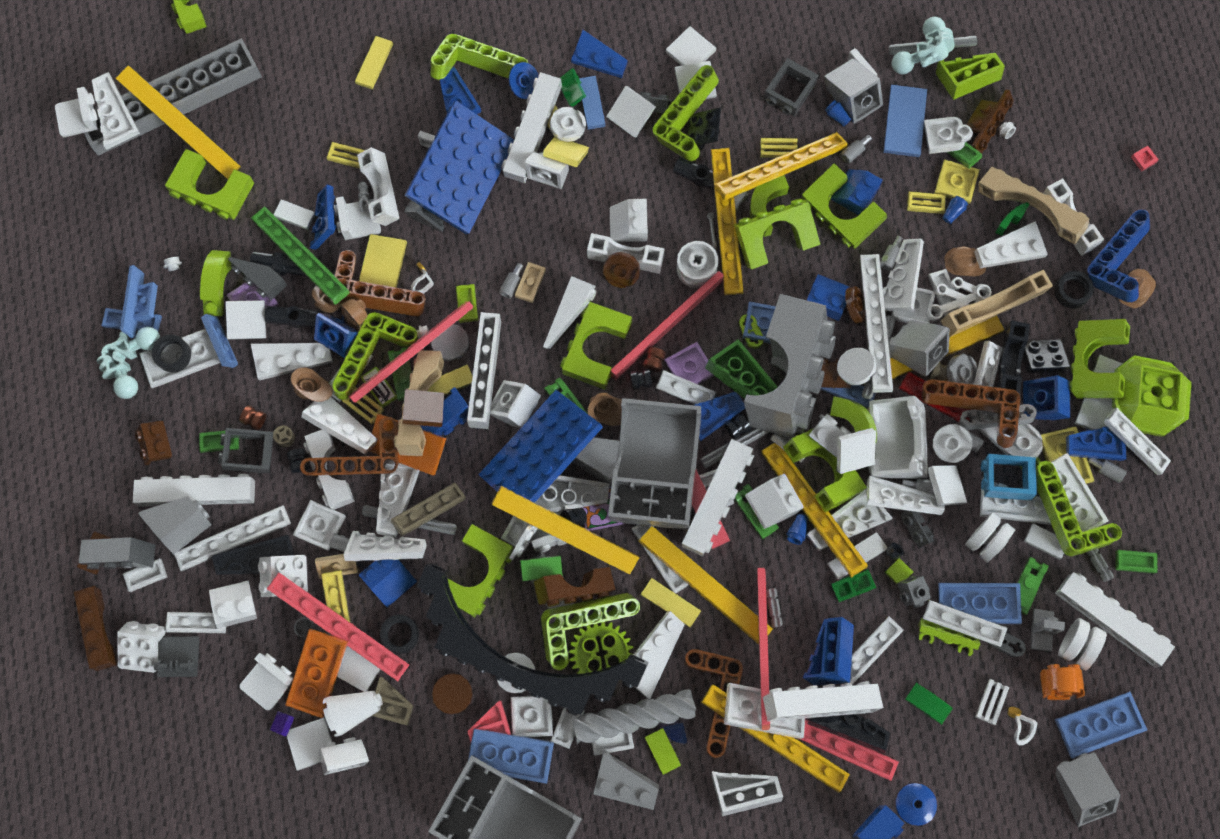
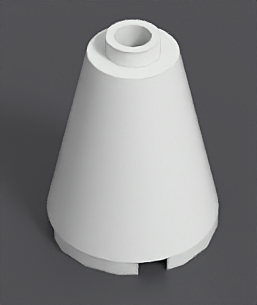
M375 691L329 696L323 700V704H327V708L323 709L330 730H335L337 732L335 736L338 737L380 711V706L383 705L380 694H376Z

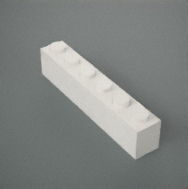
M541 72L539 77L534 80L533 93L529 94L527 98L528 106L526 111L523 110L520 121L522 122L520 127H516L514 133L515 140L513 143H510L508 148L509 156L502 164L505 177L522 183H526L527 180L526 159L533 152L537 153L562 88L560 78Z
M481 312L467 417L470 428L488 429L501 329L500 314Z
M731 439L682 542L683 548L702 557L705 552H710L713 542H711L713 534L718 535L722 526L719 522L722 517L726 518L730 509L727 505L730 500L734 501L738 492L735 488L738 482L742 484L746 475L743 471L746 465L750 466L754 458V455H752L753 448Z
M222 474L218 475V478H211L209 475H200L199 478L180 476V479H172L169 476H162L160 479L141 477V480H134L133 503L139 507L159 506L187 496L192 502L197 500L200 505L254 503L255 480L249 477L248 474H238L237 477Z
M1073 572L1069 574L1055 593L1155 668L1162 666L1175 648L1167 637L1158 635L1153 631L1154 629L1151 625L1139 621L1133 612L1124 610L1119 606L1120 603L1117 600L1105 596L1099 587L1090 585L1086 582V578L1079 573Z
M869 681L860 682L855 686L852 683H844L840 687H835V684L823 686V688L813 685L803 690H800V687H792L788 691L776 688L770 690V693L763 697L768 722L873 713L883 708L878 684H869Z

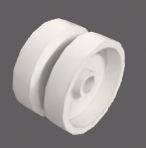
M693 241L681 248L678 253L676 272L683 284L691 288H700L717 273L718 256L716 250L711 245L703 241Z
M994 512L981 523L965 544L972 551H976L984 544L979 557L987 563L1004 548L1015 532V529L1008 523L1003 524L996 530L1001 522V518Z
M1078 618L1067 631L1060 645L1058 656L1067 661L1074 659L1075 664L1080 665V668L1086 671L1100 654L1107 634L1098 627L1090 629V623Z

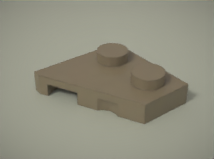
M380 677L375 693L380 694L383 705L380 706V711L372 716L408 726L414 706L390 683Z

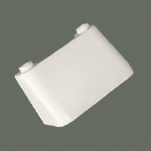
M916 396L869 401L867 410L873 417L877 429L875 465L869 466L871 476L877 478H927V436L924 404Z

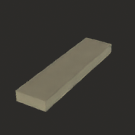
M453 483L395 516L390 522L400 536L403 537L463 502L466 497L457 484Z

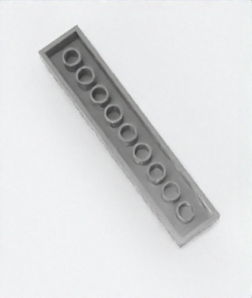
M241 38L149 82V84L184 115L262 76ZM131 92L121 95L140 134L106 150L103 144L104 139L97 112L98 107L94 108L97 114L96 123L98 130L85 132L84 134L91 148L99 156L165 123Z

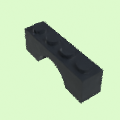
M1011 320L1006 326L996 388L1012 389L1020 395L1022 382L1020 368L1023 352L1028 342L1030 324Z

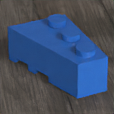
M455 387L450 390L452 394L444 400L442 427L421 426L423 430L439 436L443 434L448 435L454 430L453 427L459 423L462 425L467 422L468 404Z
M843 617L824 619L816 640V650L814 655L811 654L809 661L811 663L808 672L804 673L803 679L817 686L850 683L854 631L852 623Z

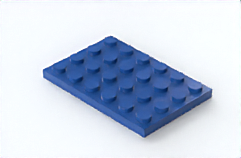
M454 101L404 196L463 233L469 234L502 170L503 161L507 160L509 156L508 148L510 143L514 142V139L459 102Z
M555 390L478 475L497 492L503 486L535 503L603 426L558 390Z

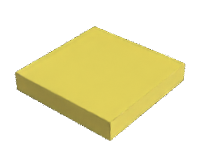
M554 137L544 149L543 156L578 167L588 153L589 147L572 141H561Z
M944 160L934 194L946 195L950 199L960 196L970 204L980 169L973 167L968 169L962 164Z

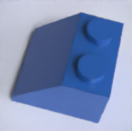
M848 169L846 172L848 181L834 193L831 200L859 216L868 207L880 189L883 180L869 171Z
M818 274L807 301L826 305L827 317L839 321L846 306L845 292L849 286Z
M318 313L316 315L314 340L346 358L358 331L329 314Z
M1058 375L1024 381L1023 404H1030L1035 407L1037 411L1035 419L1038 420L1070 418V381ZM1024 411L1023 414H1026L1027 417H1030V414H1028L1027 411Z
M386 559L374 561L359 574L361 579L386 607H389L417 583L416 579L399 560Z
M879 805L855 831L852 837L854 839H891L893 837L896 839L902 833L903 829L901 827L905 823L886 805Z

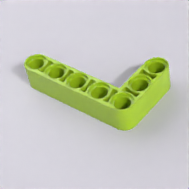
M449 34L431 57L430 75L434 79H444L456 61H460L509 78L510 70L515 64L520 62L528 63V61L521 56L457 34Z
M704 65L697 71L653 126V133L658 141L688 161L696 160L700 155V150L695 141L680 130L718 84L719 79L710 65Z
M376 312L368 314L333 381L332 386L335 396L341 400L349 398L348 396L353 392L380 338L408 348L418 340L416 329ZM373 322H379L377 326L371 325ZM392 328L396 329L394 333L388 332ZM409 335L414 337L411 340L405 339ZM364 338H371L369 342L362 341ZM356 354H363L361 358L354 357ZM348 370H355L352 375L346 374ZM341 386L347 387L344 391H338V388Z
M1043 461L1036 466L1037 491L1061 549L1066 555L1075 556L1108 546L1121 538L1122 530L1114 523L1082 532L1055 466L1049 461ZM1040 469H1043L1046 475L1042 474ZM1048 487L1052 488L1054 494L1048 490ZM1056 505L1061 508V512L1056 509ZM1063 523L1069 527V530L1064 528ZM1107 531L1111 533L1112 538L1107 535ZM1089 536L1093 538L1094 543L1089 540ZM1071 542L1075 543L1076 549L1072 547Z
M623 593L545 610L541 616L547 661L556 670H562L568 665L565 630L636 615L640 610V603L631 594ZM629 601H632V604L628 608H625L626 604ZM610 605H613L612 610L609 611V612H606V611H607V608H608ZM591 609H594L593 614L590 615V616H587L588 612H589ZM575 613L574 618L568 620L569 615ZM553 617H556L555 622L549 624V620ZM558 636V640L554 643H551V640L554 637ZM561 655L558 661H554L556 656Z

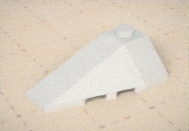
M571 276L544 343V348L551 349L589 304V301L594 299L596 294L594 285Z
M559 475L535 503L552 512L604 504L608 501L610 483Z

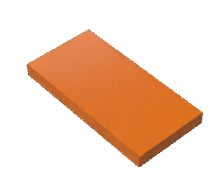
M377 414L372 434L377 438V443L369 451L380 455L379 422L384 417H387L382 414ZM391 420L385 421L383 424L384 430L391 431L394 428V423ZM423 430L426 438L423 456L399 455L398 453L399 463L427 474L435 475L446 438ZM389 439L384 442L385 450L390 451L394 448L392 440Z
M314 629L308 630L285 704L286 706L324 718L323 709L327 708V704H323V700L332 695L348 641Z

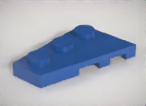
M583 30L571 63L622 78L628 60Z
M1105 426L1100 429L1067 436L1066 453L1072 457L1124 461L1126 460V444Z

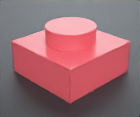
M1149 146L1144 147L1131 156V159L1141 172L1159 160Z

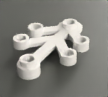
M956 277L951 281V287L955 290L962 288L971 294L964 295L948 288L945 284H939L935 287L936 295H946L955 300L942 306L938 304L931 305L926 310V315L928 319L936 321L945 312L957 307L967 306L974 300L976 303L991 297V289L988 285L978 284L974 286L963 281L962 278ZM939 287L943 289V293L939 291Z

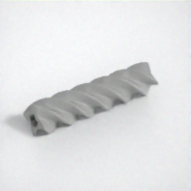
M686 689L678 692L676 695H661L656 700L644 699L636 705L627 703L619 706L617 709H602L597 714L585 713L577 719L572 718V725L577 745L581 741L592 743L600 737L613 738L620 732L633 733L640 727L646 729L654 728L660 722L671 724L677 721L679 717L692 719L695 717L696 707L691 690Z

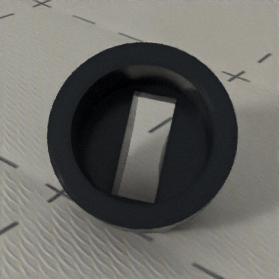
M895 542L891 543L886 549V555H890L891 560H896L904 554L902 547Z

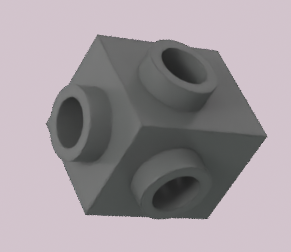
M912 576L897 583L900 598L906 606H913V608L925 605L924 601L931 599L929 586L926 584L923 576Z

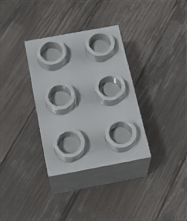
M780 294L766 338L770 339L773 354L771 364L782 369L787 375L781 385L770 393L757 396L746 394L744 404L750 427L789 438L796 436L798 427L808 428L813 413V407L810 406L812 394L809 392L817 394L820 392L824 379V371H821L823 365L822 357L830 359L836 336H832L835 322L827 320L826 305Z
M622 398L620 441L616 466L613 470L608 517L611 522L688 530L702 416L701 406Z
M471 755L428 832L439 839H572L582 818Z

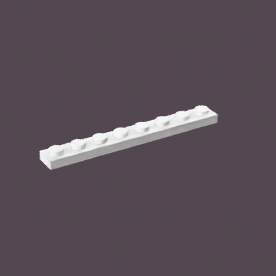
M879 254L860 255L868 350L876 361V371L871 376L873 393L892 392L893 383Z

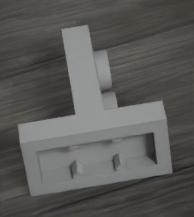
M1033 609L1030 649L1052 651L1053 635L1064 631L1065 622L1058 621V618L1054 617V611Z

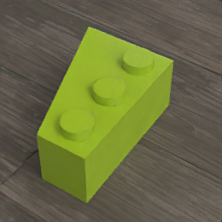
M996 53L975 55L969 59H961L959 57L953 61H938L936 75L954 100L1001 80L1005 65Z

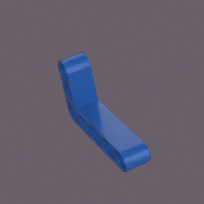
M1146 210L1135 211L1087 268L1088 276L1095 288L1125 302H1134L1138 299V282L1136 279L1116 269L1150 230V217Z

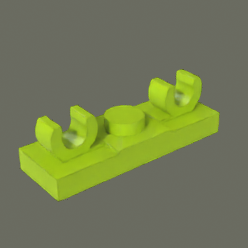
M923 618L920 619L919 640H922L924 635H929V643L932 644L935 636L944 643L957 644L959 653H961L963 647L969 648L968 656L973 654V649H979L980 639Z

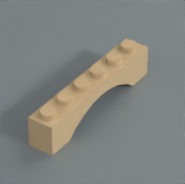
M991 167L979 182V192L994 201L1011 200L1030 203V206L1035 207L1051 220L1058 236L1073 244L1077 243L1088 228L1089 218L1084 213L1071 209L1067 204L1054 200L1050 195L1039 192L1035 187L1022 183L1018 178H1013L1000 169Z
M1042 270L991 297L948 313L941 322L943 326L950 328L949 337L1044 294L1053 285L1045 271Z
M420 350L418 352L417 358H414V371L410 374V387L407 388L408 390L427 391L441 378L444 366L441 351ZM403 404L402 419L398 421L399 431L398 435L394 437V447H397L399 455L423 456L426 443L425 435L420 425L402 424Z

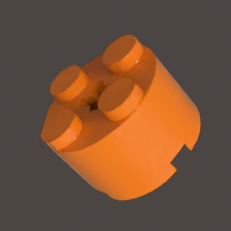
M1051 664L1047 666V669L1041 670L1040 678L1043 698L1047 697L1048 700H1070L1072 695H1076V699L1085 696L1080 665L1072 664L1060 668L1059 664Z

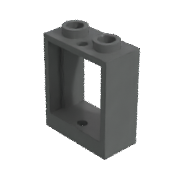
M787 58L766 89L764 100L769 105L780 108L783 113L791 114L795 117L817 84L819 75ZM784 74L806 85L795 103L773 91Z
M226 428L225 434H221L220 444L224 445L223 452H219L218 464H222V470L270 474L273 432ZM231 438L264 440L262 466L228 463Z

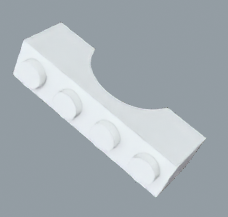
M371 147L358 154L357 157L360 171L368 178L374 191V200L368 204L371 221L386 226L400 218L385 153Z
M1064 179L1047 186L1043 194L1050 195L1054 200L1067 204L1076 211L1073 203V193ZM1088 224L1087 230L1074 246L1080 255L1083 256L1096 249L1104 238L1094 224Z
M591 233L587 249L588 259L605 262L611 254L625 252L636 258L640 265V270L660 274L664 259V248L650 245L637 248L628 247L616 243L610 237Z
M324 430L304 436L306 443H304L307 454H311L312 458L330 457L336 450L331 434ZM310 461L311 467L314 471L315 464L312 461ZM318 475L319 477L316 478L319 488L324 490L325 495L322 497L326 506L335 510L355 502L349 484L345 480H337L329 475Z

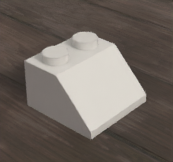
M533 152L525 162L528 179L562 189L569 171L568 164L544 157L542 152Z
M627 199L610 207V238L613 241H647V199Z
M504 380L491 403L490 415L511 426L522 428L529 420L541 395L526 384Z
M785 474L765 482L745 495L764 529L794 516L804 508Z
M249 580L209 590L217 629L257 619Z
M355 737L343 740V744L336 745L335 742L324 744V748L319 750L323 775L361 767L368 763V756L362 740H356Z

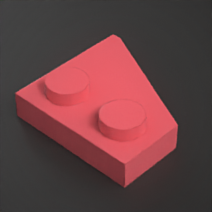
M501 700L467 731L470 742L472 741L475 728L506 733L508 735L512 734Z

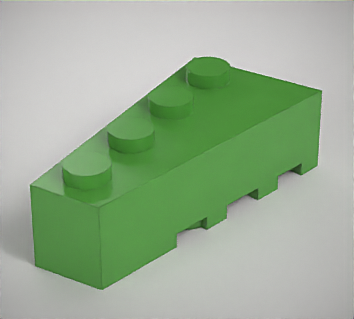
M736 340L710 358L705 367L706 370L744 399L746 394L753 396L764 395L778 388L739 340Z

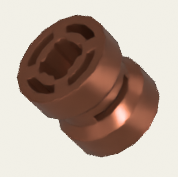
M649 347L646 353L648 357L644 360L643 367L654 372H660L662 369L661 362L665 359L666 352L659 348Z
M248 405L242 411L239 420L245 425H251V428L258 431L263 426L267 415L262 411H255L254 407Z

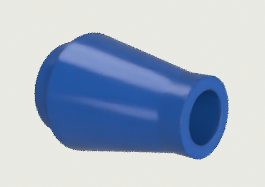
M836 100L825 109L827 115L843 127L851 121L842 104Z
M960 196L951 198L942 219L951 224L967 209V201Z
M797 514L796 519L787 532V540L789 542L801 545L805 541L807 516Z

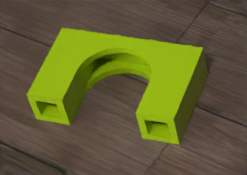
M185 149L165 184L169 195L176 199L181 197L192 206L200 205L206 212L211 213L214 211L223 219L227 220L230 218L234 220L254 185L251 176L234 169L227 183L219 192L211 195L201 194L196 191V182L206 165V161L202 155Z
M834 163L802 194L803 200L809 202L810 209L813 208L817 212L815 214L821 222L826 221L830 225L828 228L833 234L836 235L838 233L842 237L841 241L848 248L851 246L855 249L887 219V214L873 201L859 216L853 219L843 220L834 216L829 209V201L834 193L848 181L847 175Z
M796 199L791 201L790 205L776 206L771 212H759L754 218L746 217L740 219L739 223L734 224L745 264L748 268L754 269L768 264L763 246V235L768 226L776 221H786L790 224L799 249L804 251L820 245L809 202Z
M589 302L588 307H585L581 313L583 319L581 324L578 323L574 331L576 336L574 341L570 340L567 351H569L567 358L563 357L560 368H562L563 375L605 390L611 376L612 367L589 359L582 350L583 343L588 336L596 332H606L626 339L632 324V317Z
M1126 319L1079 321L1078 328L1075 329L1077 342L1073 347L1075 361L1071 365L1073 380L1069 384L1070 391L1077 399L1124 398L1125 378L1121 372L1096 373L1088 369V360L1091 354L1101 346L1129 344L1130 325Z
M811 429L792 438L783 448L793 463L807 456L814 455L823 458L830 464L834 472V483L823 488L814 496L823 511L827 512L858 496L867 487L856 470L842 474L837 471V457L809 436L813 430Z
M472 524L462 542L487 558L489 564L488 574L480 584L474 587H463L449 579L448 582L458 608L475 618L477 614L481 615L483 612L485 599L492 596L496 580L500 581L505 573V570H503L504 566L512 561L509 557L514 548Z

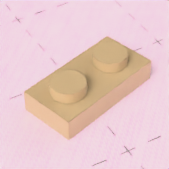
M528 262L515 293V298L533 303L546 268Z
M344 554L315 559L319 579H322L321 574L342 570V575L358 573L359 570L357 561H345Z

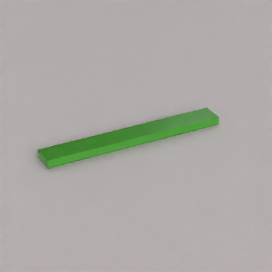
M263 207L251 217L252 221L335 305L350 293L266 207Z

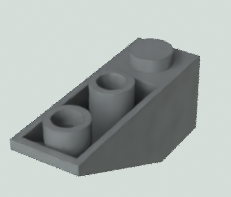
M232 257L228 258L232 264L230 268L237 275L241 273L244 276L243 280L250 287L254 285L257 288L256 292L262 298L267 297L272 301L287 286L283 278L271 267Z

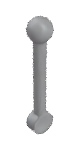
M710 212L707 218L710 221L712 247L715 249L717 244L713 224L714 214Z

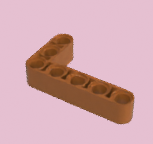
M350 250L340 253L335 277L350 292L340 301L341 304L353 298L356 301L363 300L366 308L411 316L423 314L426 300L423 293L353 280L356 266L355 253Z
M933 379L927 380L924 383L921 398L925 403L999 413L997 443L1003 448H1009L1014 444L1018 432L1020 395L1017 391Z
M384 417L379 422L380 456L306 458L300 464L302 473L309 476L394 473L399 465L397 447L387 451L383 445L389 439L394 442V437L398 435L397 422L392 417ZM387 420H391L394 423V428L391 431H385L383 428V424ZM369 459L375 463V467L371 471L366 470L364 467L365 462ZM387 459H392L395 463L392 470H387L384 467V462ZM348 460H352L355 463V468L352 471L345 469V463ZM308 461H312L315 464L313 472H308L305 469ZM327 461L335 463V469L332 472H328L325 469Z
M697 649L687 652L685 656L687 667L722 676L719 687L722 691H724L723 686L727 683L740 685L743 666L739 660ZM692 654L697 655L699 663L691 664L688 657ZM710 659L718 661L719 667L717 669L709 667L708 661ZM736 664L738 666V673L731 674L728 671V665ZM715 711L706 752L712 758H719L725 752L730 725H725L724 717ZM722 723L725 726V733H716L715 724ZM713 743L721 746V752L717 755L710 751V746Z

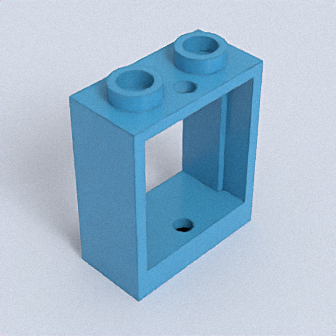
M988 454L982 460L981 472H984V479L981 482V489L984 490V497L1031 501L1037 495L1036 457ZM994 464L1022 466L1023 489L995 487Z

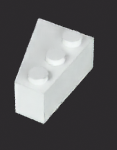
M712 771L711 776L722 816L781 802L783 799L777 776L742 775Z

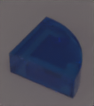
M683 723L663 727L666 735L671 740L680 744L687 743Z

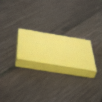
M370 234L359 281L397 288L407 241Z
M1077 427L1041 435L1043 440L1042 451L1046 461L1052 462L1066 454V437L1078 433ZM1070 456L1085 483L1094 482L1087 458Z

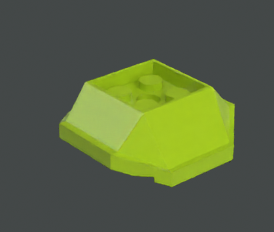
M1134 355L1114 370V373L1121 372L1125 378L1124 398H1112V408H1118L1142 433L1163 437L1189 419L1191 381L1172 363Z

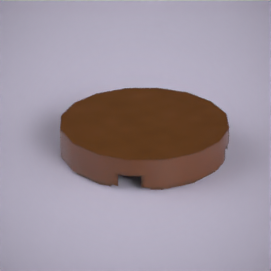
M616 252L605 260L603 275H605L607 282L614 287L626 288V286L634 285L638 280L640 265L636 258L629 253Z
M857 286L848 287L845 292V299L849 314L855 323L865 322V309L862 303L864 301L863 294Z
M444 675L434 685L432 692L433 702L444 713L453 715L463 712L472 701V687L468 680L461 675Z

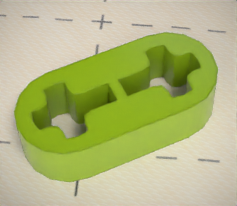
M747 314L743 315L739 321L742 334H744L745 325L743 324ZM751 315L750 320H753L751 323L752 329L749 330L748 328V333L751 334L750 332L754 331L755 335L763 336L755 317ZM745 337L746 343L750 348L757 349L763 344V340H758V344H755V342H750L751 338Z

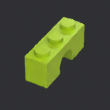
M173 0L174 3L171 5L174 13L179 16L176 19L180 29L184 28L188 34L207 27L198 4L186 6L190 0Z

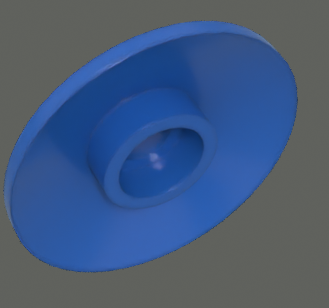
M520 62L515 64L509 73V85L512 92L521 99H527L529 94L533 93V83L535 78L539 77L538 72L529 63Z
M912 783L904 786L899 791L896 798V809L899 816L905 822L919 826L933 819L937 810V801L935 795L927 786ZM916 800L921 802L920 808L915 807L914 803Z

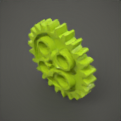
M601 622L600 626L597 623L593 624V628L587 625V631L580 628L581 636L574 635L577 642L570 643V645L575 647L574 650L569 651V653L574 654V657L569 659V661H575L576 663L572 669L578 668L577 674L593 672L588 668V663L590 660H596L599 664L596 671L602 670L601 657L596 656V653L599 652L596 636L600 637L602 651H606V655L603 656L606 668L611 667L608 664L610 656L617 657L618 663L628 659V656L632 654L628 653V650L632 649L633 646H627V643L631 639H624L623 636L626 632L619 633L620 626L613 629L612 622L607 627L605 622ZM606 636H611L614 639L612 647L604 645V638ZM586 640L594 642L595 647L593 651H587L584 648Z

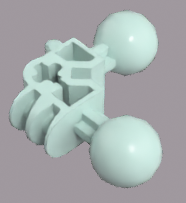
M935 16L925 21L923 33L927 43L921 42L916 44L917 52L910 54L909 52L902 51L894 55L891 64L896 73L907 74L912 71L914 64L918 62L921 63L922 67H926L935 62L942 61L954 49L953 33L951 29L946 28L941 18Z
M152 327L141 328L137 332L136 338L129 341L128 335L120 332L118 340L104 346L101 352L102 356L97 359V363L100 364L99 369L103 372V379H113L116 377L113 391L120 398H132L138 391V383L135 378L127 375L131 367L124 360L125 358L131 360L136 358V350L140 348L148 351L152 350L154 343L160 338L158 331Z

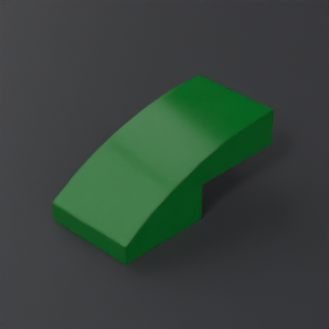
M573 68L560 77L561 89L569 106H575L586 97L580 85L582 82Z
M1026 202L1012 210L1001 222L995 233L1002 236L1010 222L1017 225L1030 203Z
M869 569L853 577L849 576L831 584L839 603L877 588Z
M918 683L914 685L905 699L940 725L944 723L953 709Z

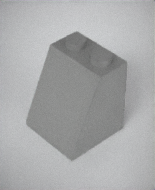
M854 58L824 76L826 89L837 102L842 104L853 124L883 106L880 78Z
M910 320L901 327L895 337L889 340L890 357L926 377L949 352L950 328Z
M593 438L571 463L600 481L610 483L611 487L613 470L618 456L619 441Z
M188 496L138 513L173 555L212 525L207 520L210 516L197 500L192 502Z
M1095 752L1081 754L1076 760L1070 762L1063 761L1058 765L1055 776L1078 827L1116 812L1120 794Z

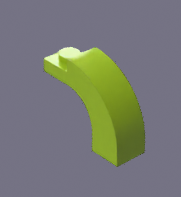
M785 175L755 188L750 203V219L756 217V214L759 212L767 211L766 205L770 200L788 193L789 186ZM772 224L765 230L764 237L772 234Z
M212 250L205 259L200 283V300H203L204 315H224L223 289L226 275L231 270V263L228 260L231 257L230 251Z
M834 397L830 416L848 420L853 425L855 432L873 428L876 431V444L877 429L869 411L854 400Z

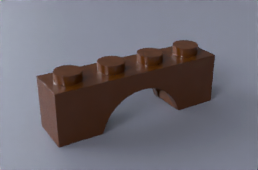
M610 567L593 569L583 574V581L580 587L568 584L561 574L543 576L534 581L539 605L547 604L548 607L559 605V602L563 601L565 604L576 602V599H581V602L593 599L595 596H597V599L609 597L608 593L616 590Z
M92 586L75 591L74 596L89 669L99 671L116 666L113 645L107 637L103 623L105 606L101 589Z

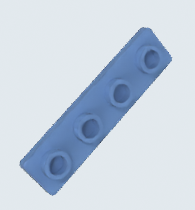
M134 265L129 267L120 330L130 338L136 336L138 321L153 318L158 285L154 282L143 284L144 273Z

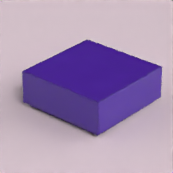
M278 711L270 730L287 736L294 717Z

